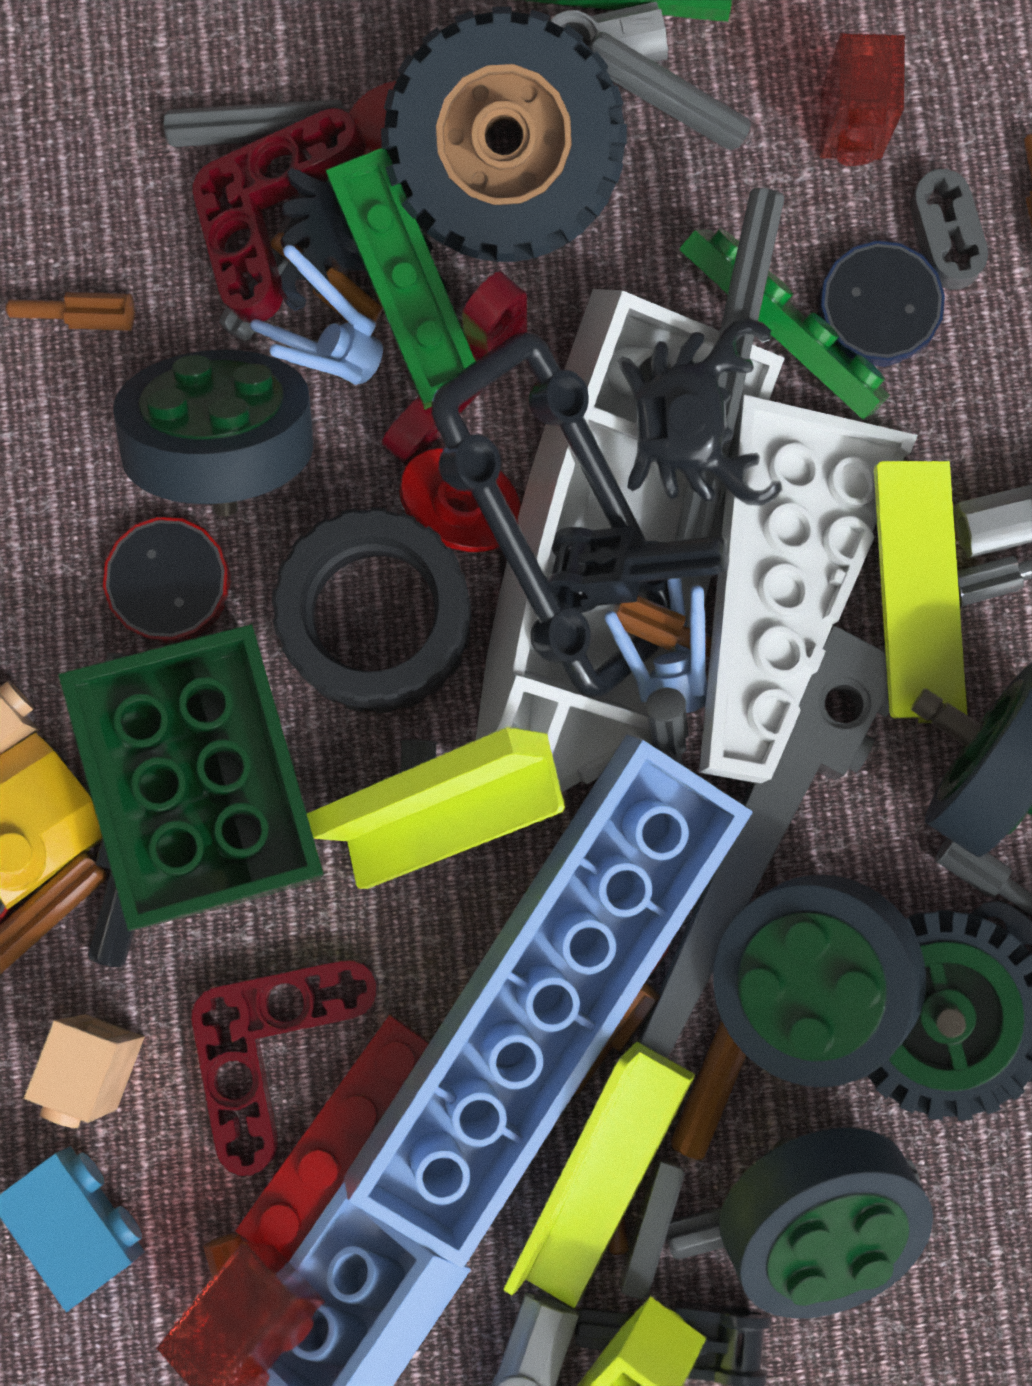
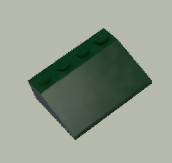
M252 624L58 674L128 932L258 899L317 882L321 879L324 873Z

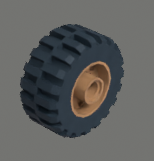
M492 7V12L474 15L473 11L454 17L456 22L442 30L436 27L422 38V46L412 56L409 54L406 56L397 70L399 77L393 90H388L384 104L386 116L384 128H381L382 149L387 150L393 164L386 167L391 186L393 187L401 183L407 197L401 205L413 219H416L417 223L429 236L460 254L496 262H515L548 254L571 242L584 232L607 205L613 189L619 181L624 165L622 163L624 147L627 144V124H624L622 113L623 101L618 85L614 86L607 72L608 65L598 51L594 53L582 41L583 36L569 25L563 28L550 21V15L531 10L530 14L512 12V7ZM500 123H509L516 126L523 137L521 146L509 155L494 153L487 146L489 131Z

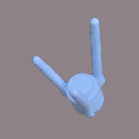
M286 245L283 249L284 255L348 323L342 325L333 323L329 325L321 334L318 342L259 319L251 321V329L275 341L293 347L289 348L273 344L269 348V352L273 357L339 376L354 385L367 382L377 371L383 355L381 341L371 336L376 322L359 313L293 245Z
M681 578L668 579L670 610L686 616ZM693 586L690 592V649L675 644L676 652L667 653L654 659L655 670L650 675L617 614L613 611L605 614L604 618L613 634V638L637 681L641 702H646L648 696L657 689L673 688L684 696L686 713L696 711L706 705L708 682L705 672L704 590L701 586Z

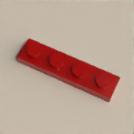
M390 1014L235 1231L285 1268L344 1182L345 1174L430 1042Z

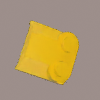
M36 732L0 754V902L8 910L60 872L79 854L86 853L103 839L91 796L58 754Z

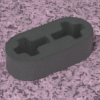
M935 169L925 174L918 182L910 200V213L922 254L938 273L942 287L950 290L963 289L971 285L985 268L988 260V246L971 189L965 178L949 169ZM934 189H938L942 198H953L946 212L948 221L946 223L940 206L938 204H927ZM951 236L958 254H969L971 257L963 271H959L956 262L945 263L944 261L951 248Z

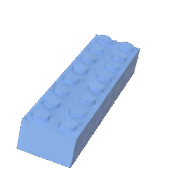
M626 734L345 1174L344 1181L348 1201L463 1269L753 811L644 740Z

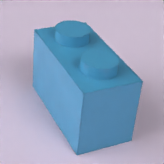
M71 1146L53 1154L0 1194L1 1220L65 1312H68L145 1253L138 1242L142 1239V1233L134 1218L122 1206H118L116 1209L113 1207L100 1188L105 1182L96 1164L83 1152L77 1155Z

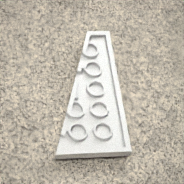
M748 395L741 397L729 457L733 458L749 453H758L761 456L759 464L751 467L746 473L748 486L753 490L760 491L766 489L772 481H780L783 490L775 500L763 506L746 505L738 500L726 487L722 538L727 542L730 561L728 569L718 574L700 773L760 784L772 779L801 711L798 706L811 675L818 671L826 652L823 650L824 644L833 624L839 621L875 537L872 533L877 523L874 466L881 461H903L904 457L910 454L918 435Z

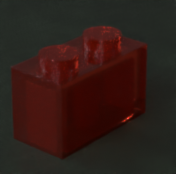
M840 33L821 88L820 158L837 159L840 164L846 166H862L871 163L873 160L882 159L904 111L905 35Z
M243 1241L162 1339L156 1349L188 1386H266L270 1375L267 1373L269 1368L283 1352L290 1351L305 1339L314 1324L311 1317L325 1300L273 1245Z

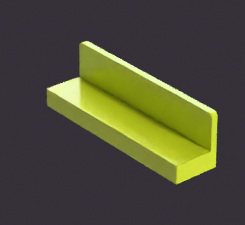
M881 461L874 466L889 713L893 718H918V723H932V720L927 721L910 710L917 697L926 688L942 698L943 703H949L967 715L950 461Z
M506 727L307 813L314 839L348 842L356 886L359 889H369L559 814L564 810V802L548 734Z
M636 1042L620 1057L504 1287V1291L513 1295L522 1283L527 1280L575 1309L582 1299L695 1076L694 1073L639 1042Z

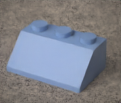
M344 1181L231 1348L269 1386H393L471 1269L467 1265L461 1269L350 1203Z

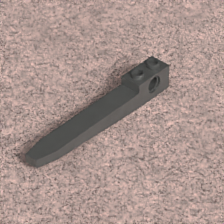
M833 626L823 647V650L826 651L818 671L811 675L798 706L801 711L772 779L761 784L750 782L741 804L753 811V813L702 891L658 991L660 998L646 1018L636 1042L665 1058H668L713 972L715 956L723 934L737 914L748 905L815 774L819 772L835 781L845 776L848 769L857 773L867 759L875 741L866 733L876 714L879 713L885 717L889 714L886 653L836 626ZM840 691L852 699L855 706V715L850 723L836 722L827 714L825 698L828 692Z

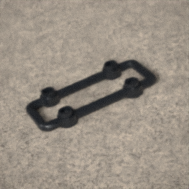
M521 332L508 338L443 383L436 390L431 402V414L446 444L439 458V472L443 480L454 489L465 492L471 491L538 617V620L531 628L530 634L534 650L549 662H561L573 685L580 693L589 697H600L614 689L632 672L620 649L594 670L586 655L591 640L590 627L586 618L577 610L562 609L495 482L501 469V459L497 447L486 436L470 434L459 413L458 407L526 359L536 379L528 398L531 412L537 419L547 425L560 426L611 528L633 526L644 544L659 542L653 540L646 541L584 418L589 404V394L585 382L577 373L571 370H560L550 348L542 338L534 333ZM667 580L640 582L638 593H645L648 600L670 609ZM637 636L631 639L643 663L661 648Z

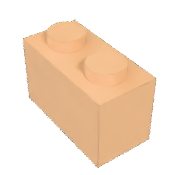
M86 1014L54 1020L24 1099L42 1106L39 1114L41 1117L53 1123L71 1128H78L80 1121L88 1123L117 1110L145 1036Z

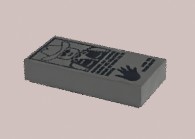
M656 1155L630 1240L629 1250L627 1251L618 1280L622 1294L643 1301L645 1297L648 1298L685 1176V1172L678 1161Z

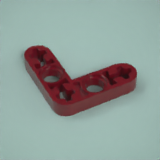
M337 108L320 111L211 161L202 167L195 176L192 185L193 198L219 294L225 305L237 318L245 323H251L254 319L265 322L274 316L283 301L278 289V278L280 275L261 210L299 193L290 184L286 176L287 172L291 168L325 182L328 180L326 170L364 155L366 149L365 137L351 115L346 111ZM338 135V144L330 148L332 145L331 138ZM304 148H306L311 156L309 160H307L302 152ZM284 155L292 156L291 165L285 173L274 178L266 177L267 168L274 159ZM226 186L227 198L233 207L232 209L226 210L218 200L222 197L221 188ZM241 229L250 230L249 241L242 249L232 253L225 252V244L231 234ZM244 272H249L258 283L254 286L253 292L255 296L248 300H245V298L249 296L250 290L247 279L241 274Z
M501 270L489 276L478 287L462 312L464 335L475 361L511 336L527 332V294ZM484 389L458 407L459 413L461 414ZM418 396L395 420L382 439V445L406 466L414 457L425 452L440 436L431 414V407L424 410Z
M343 960L233 983L205 991L196 1000L192 1009V1027L215 1150L220 1163L227 1171L238 1176H251L262 1171L274 1159L278 1149V1134L259 1038L353 1019L367 1013L375 1005L379 995L378 979L375 972L367 964L358 960ZM345 970H351L354 980H365L367 992L357 996V1007L348 1008L345 998L339 997L322 1001L327 1015H315L316 994L308 979L310 976H320L319 989L341 983V972ZM282 983L296 986L304 998V1007L301 1014L292 1021L277 1019L269 1008L271 991ZM223 997L227 1007L237 1006L239 1010V1019L230 1022L229 1025L232 1043L245 1037L248 1050H230L213 1058L211 1045L224 1044V1039L219 1024L209 1025L207 1012L216 1009V998ZM229 1061L244 1063L250 1069L253 1076L252 1087L247 1095L242 1098L226 1096L219 1088L218 1073L220 1068ZM257 1102L260 1114H249L246 1116L250 1135L253 1137L262 1136L264 1146L254 1152V1162H247L243 1152L233 1153L231 1149V1142L240 1137L241 1133L238 1116L226 1122L223 1110H240Z

